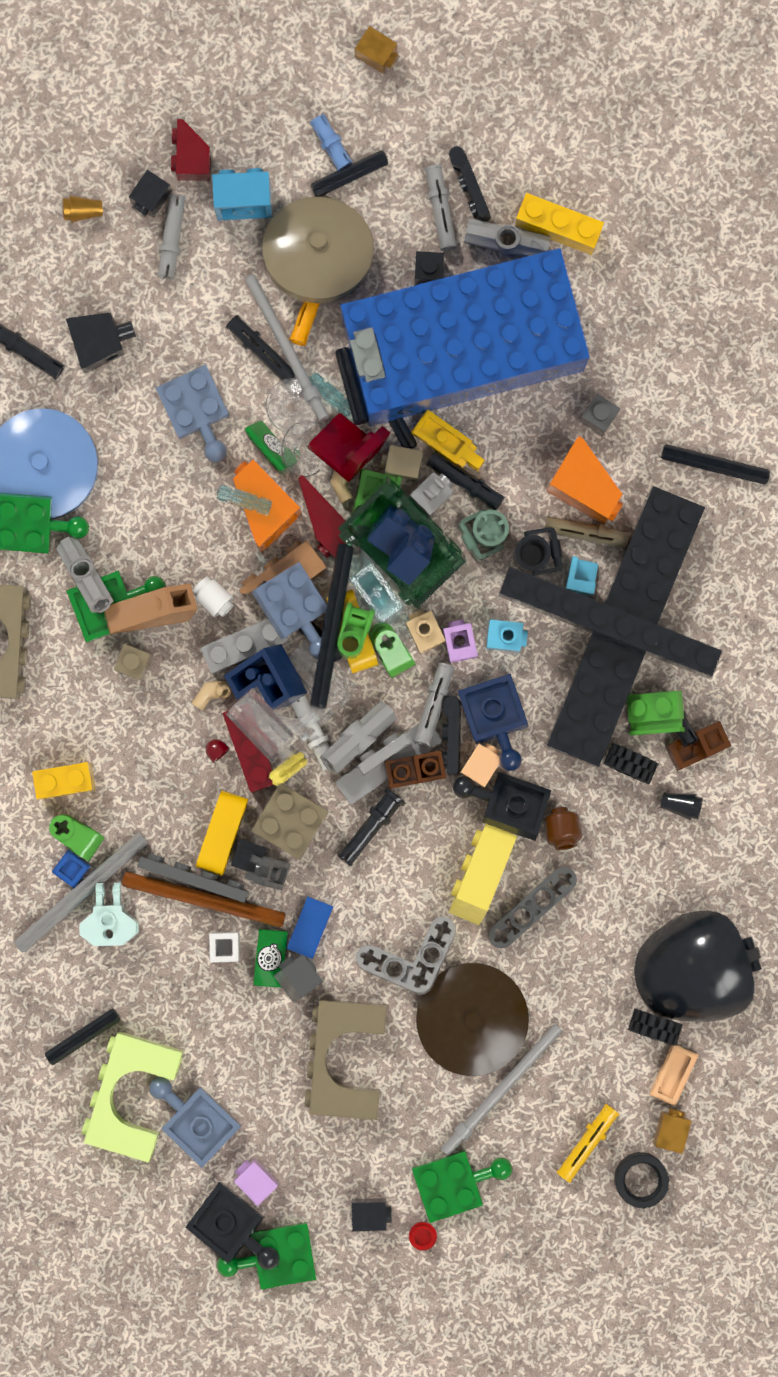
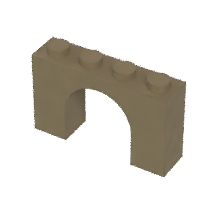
M0 585V620L5 625L9 638L7 650L0 659V698L20 699V694L25 693L26 677L22 676V665H27L28 650L23 649L24 637L28 638L30 625L29 621H25V613L31 607V593H27V588L24 586Z
M320 999L319 1005H313L312 1022H317L316 1033H311L309 1050H315L314 1062L308 1061L307 1078L312 1079L311 1090H306L304 1107H310L309 1114L377 1120L380 1089L352 1087L341 1084L330 1074L326 1063V1054L330 1044L337 1037L346 1033L357 1032L384 1035L386 1004Z

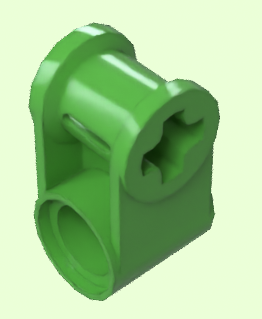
M348 602L338 639V651L342 657L354 659L361 654L366 636L371 628L375 610L367 611L353 607L352 603ZM353 638L358 642L359 646L354 652H347L343 649L342 643L346 639Z
M380 622L371 628L370 640L391 679L416 665L406 646L401 642L390 624ZM386 635L387 640L383 642L381 637Z
M67 814L54 817L49 825V831L55 839L87 861L91 860L105 839L103 835L91 827L82 824ZM66 820L68 822L67 828L70 831L69 833L63 832L59 834V827L56 824Z

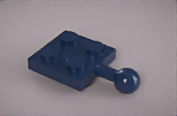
M511 673L458 690L475 745L497 738L502 751L499 757L501 767L507 771L518 769L522 758L517 750L512 749L508 734L528 728L529 726Z

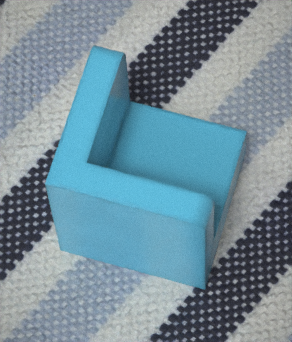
M572 556L565 589L578 594L593 596L598 564L579 560L578 557Z

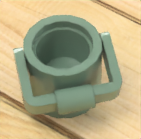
M483 509L459 522L458 528L462 534L461 538L467 550L471 551L477 561H482L505 549L502 544L508 536L509 524L502 513L496 510L485 511ZM475 519L471 533L465 524ZM478 545L485 549L493 550L481 555Z

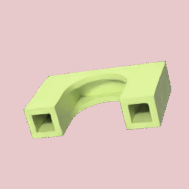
M119 1031L116 1037L111 1036L106 1052L111 1055L108 1064H102L98 1080L102 1081L100 1091H94L90 1103V1107L94 1108L91 1119L86 1118L81 1134L86 1135L84 1140L86 1144L149 1163L153 1156L159 1132L124 1120L115 1109L113 1091L117 1081L123 1075L134 1071H143L175 1080L184 1051Z

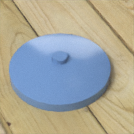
M32 409L13 416L0 427V493L52 497L51 520L73 512L88 498L97 479L98 455L92 438L78 421L60 411Z

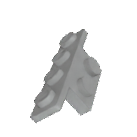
M419 724L401 736H398L397 733L392 734L383 741L385 747L378 752L371 749L359 758L362 763L337 780L336 785L350 804L355 803L387 780L384 761L427 753L442 741L437 732H434L430 747H423L413 742Z

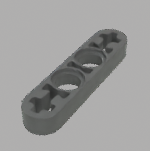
M560 867L553 871L490 928L488 937L491 944L500 949L510 946L576 886L577 877L574 871L567 867ZM560 872L564 875L569 873L571 875L569 878L571 884L568 887L561 885L556 889L561 892L556 897L554 891L546 886V884L551 881L554 886L559 881L557 875ZM540 890H546L551 895V901L546 906H539L535 902V895ZM519 909H526L530 914V920L525 925H519L514 920V914ZM509 918L511 924L519 929V931L514 934L513 930H510L506 934L508 940L505 943L501 940L495 942L496 934L494 931L497 928L503 931L508 927L504 921Z

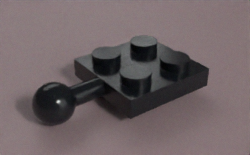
M498 772L492 791L475 786L473 780L467 776L458 777L453 783V792L457 797L465 799L473 796L488 802L482 823L533 841L536 840L551 790L502 772Z
M219 1182L185 1228L227 1263H230L236 1257L243 1246L247 1247L257 1256V1262L263 1269H273L279 1263L280 1256L275 1248L270 1246L264 1247L251 1237L265 1217L223 1182Z

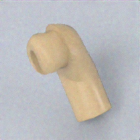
M223 680L206 682L191 704L203 711L210 699H226L231 695L232 690L229 684Z

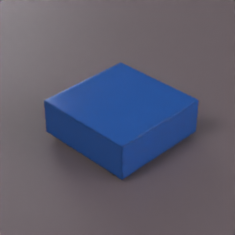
M68 849L52 870V873L72 888H75L91 865Z

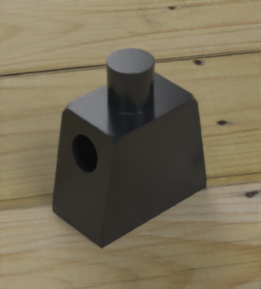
M111 313L66 319L79 364L84 374L124 355L121 341L136 337L132 321L116 325Z

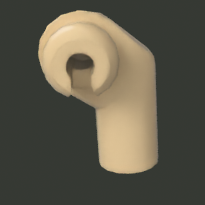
M333 471L330 482L340 503L343 504L351 500L353 496L346 484L347 481L336 471Z

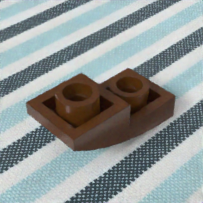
M441 751L384 761L389 789L446 779Z

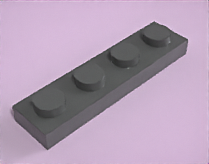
M149 853L148 857H140L138 868L244 903L247 900L249 891L244 890L245 884L229 879L228 884L217 881L218 875L202 870L201 875L190 872L191 866L175 862V865L172 866L164 863L165 858L156 854Z

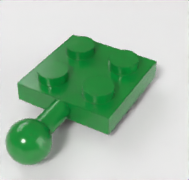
M0 493V550L49 554L51 531L68 532L71 537L81 539L88 534L89 523L86 519L79 516L73 517L69 521L51 520L52 497Z
M120 571L100 577L113 599L111 604L166 587L165 581L159 576L149 577L143 586L130 591L126 590ZM77 587L66 590L85 642L89 643L110 635L104 611L102 613H92Z
M466 1150L413 1167L412 1172L429 1223L483 1206L484 1203L477 1183L493 1177L497 1180H506L512 1174V1164L510 1161L502 1157L496 1158L490 1167L473 1172Z
M307 1222L254 1231L252 1237L264 1247L270 1246L278 1251L280 1260L273 1269H263L258 1264L256 1255L241 1258L235 1257L230 1263H227L221 1257L217 1261V1271L224 1277L234 1276L239 1269L257 1266L260 1290L316 1280Z

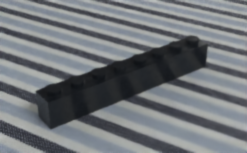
M509 567L498 594L501 598L707 679L713 677L723 651L512 567Z

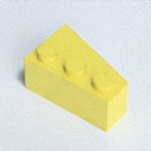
M485 824L482 831L476 830L471 842L475 849L472 856L466 855L461 870L465 871L462 880L457 879L451 895L455 897L448 913L480 925L490 907L517 835Z

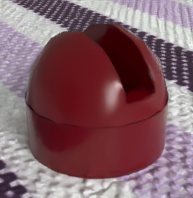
M220 739L209 741L205 748L208 758L213 763L220 760L230 750L228 745Z

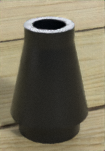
M664 792L660 808L690 821L692 818L698 820L703 798L697 797L696 793Z

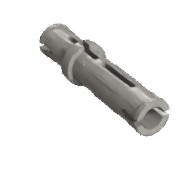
M431 165L425 168L429 186L427 196L432 202L440 250L445 251L457 248L447 198L450 194L449 189L445 188L442 165Z
M177 194L168 195L163 243L159 246L158 251L161 253L157 277L164 279L166 268H168L167 280L175 279L176 260L181 252V248L178 246L186 197L179 195L176 206Z
M438 663L432 685L428 686L427 692L429 695L413 740L415 744L420 746H431L444 700L449 696L448 687L455 667L449 664Z

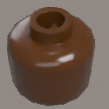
M567 807L552 809V814L548 815L543 821L547 843L555 846L556 850H568L576 847L577 842L582 838L578 814L568 811Z

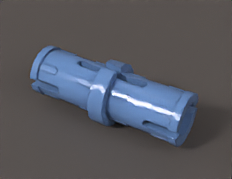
M322 114L314 118L310 125L322 143L320 145L322 150L328 153L337 171L352 164V159L341 143L342 138L339 134L336 135L326 115Z

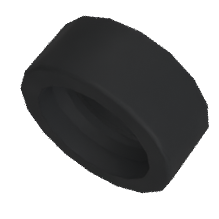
M636 1152L627 1155L619 1162L615 1170L614 1183L618 1194L626 1203L635 1208H649L657 1205L664 1199L669 1188V1176L667 1169L657 1157L649 1153ZM639 1163L650 1165L658 1175V1185L655 1191L645 1197L633 1195L625 1184L626 1173L633 1165Z

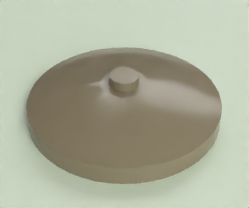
M309 197L286 205L271 219L263 237V262L269 277L284 293L304 302L327 303L346 297L363 283L373 261V238L367 223L352 207L332 198Z

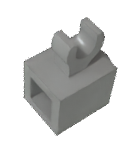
M433 472L410 495V499L430 518L453 495L454 491L451 489L453 484L444 474L441 473L438 476Z

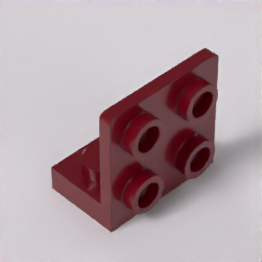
M338 413L309 442L307 448L346 481L350 482L382 449L391 432L384 426H381L375 434L372 431L366 434L342 413Z

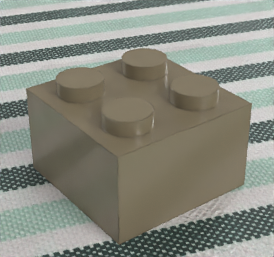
M281 783L251 831L298 860H301L329 811Z

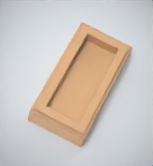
M671 1045L649 1094L676 1106L699 1055L679 1045Z

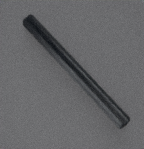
M344 543L338 544L310 701V705L317 709H325L327 707L354 550L353 546Z

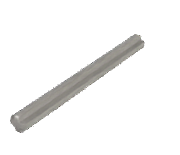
M140 833L134 835L14 941L15 946L21 952H26L96 890V883L107 881L148 844L144 836Z

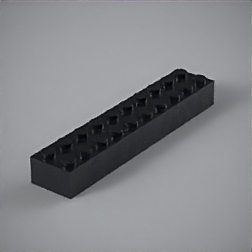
M653 486L646 498L604 604L658 624L705 507ZM591 633L545 747L593 767H599L645 654Z

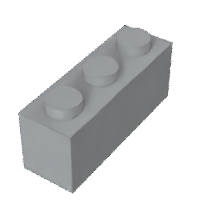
M266 619L205 645L200 649L211 674L216 675L243 663L263 648L280 644L283 646L290 643L288 636L281 640L269 619Z

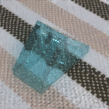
M372 562L349 578L370 610H375L374 615L381 623L404 607Z

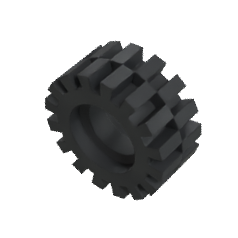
M612 743L603 764L633 779L650 784L659 763L631 749Z
M634 1008L628 1031L676 1046L683 1024Z

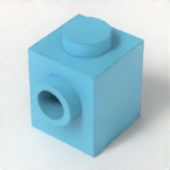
M489 620L486 649L519 653L521 646L526 647L528 630H523V623Z

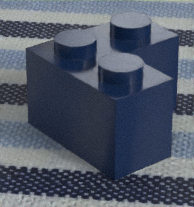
M389 505L370 527L367 541L390 556L387 570L410 586L430 563L435 536L426 526L418 525L411 520L404 510L396 509Z
M282 644L261 649L224 675L237 700L255 696L260 692L270 711L287 707L308 693Z

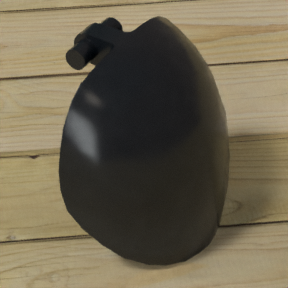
M709 910L689 912L667 922L642 945L637 954L634 967L636 986L644 1003L660 1016L687 1022L724 1020L740 1014L752 1002L755 993L753 972L762 969L759 961L761 954L758 946L755 947L752 936L742 939L735 924L727 916Z

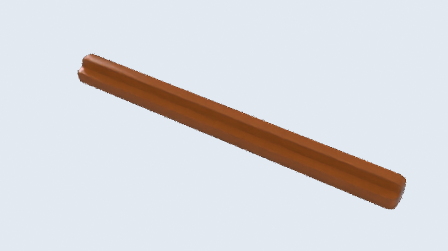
M125 872L122 879L123 887L277 927L284 925L286 914L277 910L244 903L131 872Z

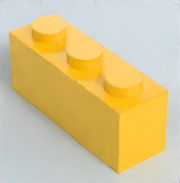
M529 193L525 194L515 221L516 227L532 233L550 236V240L589 255L593 254L604 225L602 221Z

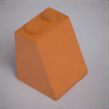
M578 436L549 484L547 492L601 524H605L608 519L613 522L623 506V503L619 501L623 494L585 440Z
M254 460L249 463L244 461L234 471L236 476L233 478L255 543L263 553L302 515L301 508Z

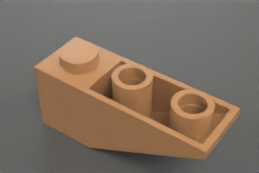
M307 540L304 543L297 541L286 550L288 554L280 560L276 557L264 566L266 571L257 577L255 574H252L241 583L243 588L239 591L243 596L253 595L252 591L260 583L271 580L300 562L311 581L324 573L327 567Z
M191 583L164 587L111 604L109 609L104 611L109 633L116 634L188 622L198 608Z

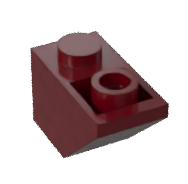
M177 119V128H172V145H176V155H171V172H176L177 179L181 181H211L212 153L210 147L183 119Z

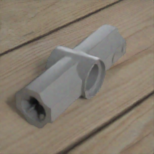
M469 218L464 243L496 250L503 255L514 254L528 257L547 252L551 237L519 230L513 225L502 226ZM509 234L514 238L515 242L512 245H504L501 243L500 237Z
M70 537L61 540L56 550L91 612L102 613L109 609L113 599L80 541Z
M382 701L375 705L361 720L357 719L340 735L341 738L320 756L323 765L335 775L341 772L357 755L360 757L377 741L376 738L397 720L394 711Z

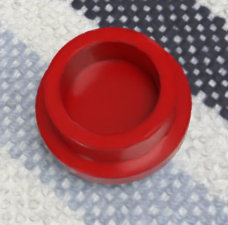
M418 1222L411 1227L409 1241L415 1249L421 1251L429 1250L436 1243L437 1232L430 1223Z

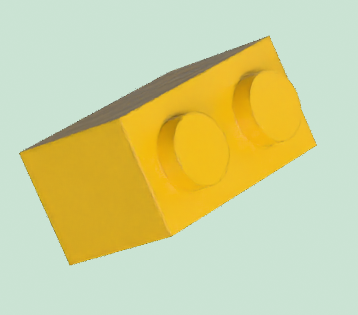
M90 762L32 771L36 799L39 800L96 790L92 763Z

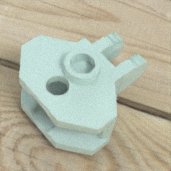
M96 883V906H93V913L79 924L80 936L93 946L124 945L139 933V921L126 912L124 905H122L120 883H114L112 887L114 905H104L105 888L103 883ZM107 929L112 930V938L106 936Z

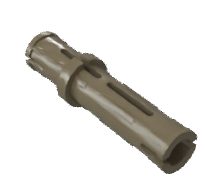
M548 515L545 528H554L556 534L560 536L596 542L597 546L607 544L623 547L624 549L627 548L630 531L607 528L605 524L601 523L599 526L554 518Z

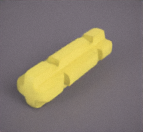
M301 752L292 755L289 760L287 759L276 770L274 769L270 772L269 778L273 780L272 784L278 786L287 781L288 778H291L307 765V759L304 758V754Z

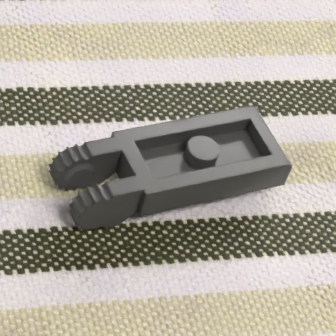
M252 855L250 861L257 866L254 873L246 872L245 879L265 887L282 890L291 863L266 856L262 858Z

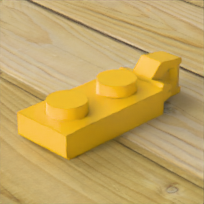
M430 410L424 413L411 431V434L461 468L467 464L478 472L484 464L485 460L474 453L477 447L472 444L473 441Z

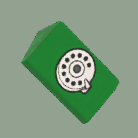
M258 421L245 428L246 435L279 474L283 475L296 464V459L263 421Z
M259 929L253 986L282 988L274 975L281 970L278 965L285 960L288 931Z

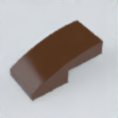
M720 721L696 731L695 733L699 740L690 746L688 745L686 748L683 747L680 740L665 746L676 771L732 746Z

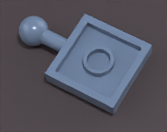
M201 366L156 387L178 438L182 439L200 430L206 443L204 450L206 458L215 463L222 461L226 456L227 449L221 441L216 440L210 425L229 417V413L207 366Z
M300 562L254 589L252 594L281 640L301 628L311 643L309 647L310 654L315 659H318L321 637L311 624V621L325 613L327 605Z
M157 1077L150 1083V1094L156 1099H164L177 1111L161 1129L201 1168L242 1126L202 1087L184 1103L172 1092V1085L167 1078Z

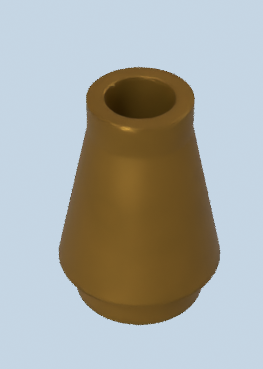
M69 195V198H62L64 221L70 220L71 223L95 217H103L102 200Z

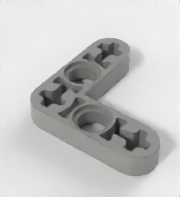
M448 917L436 918L427 932L414 963L372 945L361 947L356 954V961L365 972L415 994H426L433 987L455 938V924ZM444 923H447L448 930L451 932L450 934H444L441 939V943L446 944L445 947L442 948L435 942H429L431 938L436 941L439 936V931L436 927H442ZM429 948H435L440 953V957L435 963H428L424 959V953ZM370 951L374 952V958L381 962L383 956L387 957L382 964L381 972L376 971L379 968L378 964L370 962L368 966L364 965L363 954L368 955ZM393 962L401 964L403 968L401 975L390 977L387 974L389 964ZM419 963L426 968L434 969L432 974L428 970L425 974L424 979L428 982L427 985H421L419 988H416L413 978H419L423 971L422 968L418 967Z

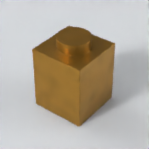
M369 26L355 47V57L383 74L387 67L392 69L399 57V54H397L398 43Z
M669 1108V1112L661 1111L653 1140L655 1147L683 1154L692 1122L689 1118L685 1117L686 1112Z

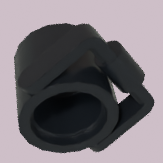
M548 527L525 531V537L517 543L514 550L513 560L516 566L522 572L532 574V576L560 571L562 569L561 557L563 555L556 530ZM548 533L550 542L548 543L538 534ZM550 557H552L555 568L544 569Z

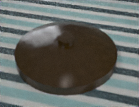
M463 963L440 972L431 990L421 995L417 1007L416 1025L422 1046L438 1065L455 1074L482 1076L498 1071L515 1058L527 1036L529 1014L526 1000L521 990L507 974L490 965Z

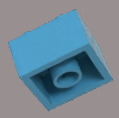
M251 168L247 170V173L221 170L219 174H212L214 210L218 221L273 218L269 172H263L261 168Z

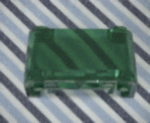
M386 476L338 526L340 531L338 535L349 547L352 544L357 547L359 546L398 585L400 590L398 596L408 606L413 604L417 609L466 562L465 554L461 548L389 476ZM389 505L396 509L404 510L411 520L418 525L426 526L435 536L430 563L410 586L387 570L390 556L367 541L370 527Z

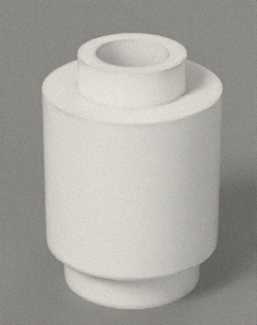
M208 576L202 579L193 589V594L196 596L195 600L214 618L218 615L224 617L234 606L231 603L234 597L215 579L211 580Z

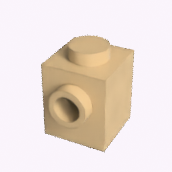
M421 609L408 616L410 621L406 622V627L419 654L445 643L446 640L432 611L425 613L424 609Z

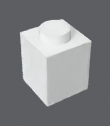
M212 932L209 934L210 962H239L241 960L240 932Z

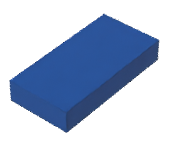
M307 896L287 949L313 959L334 906Z

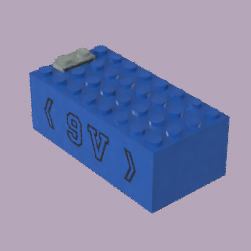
M561 248L340 305L342 323L370 427L397 418L425 413L427 410L433 411L584 372L590 358Z

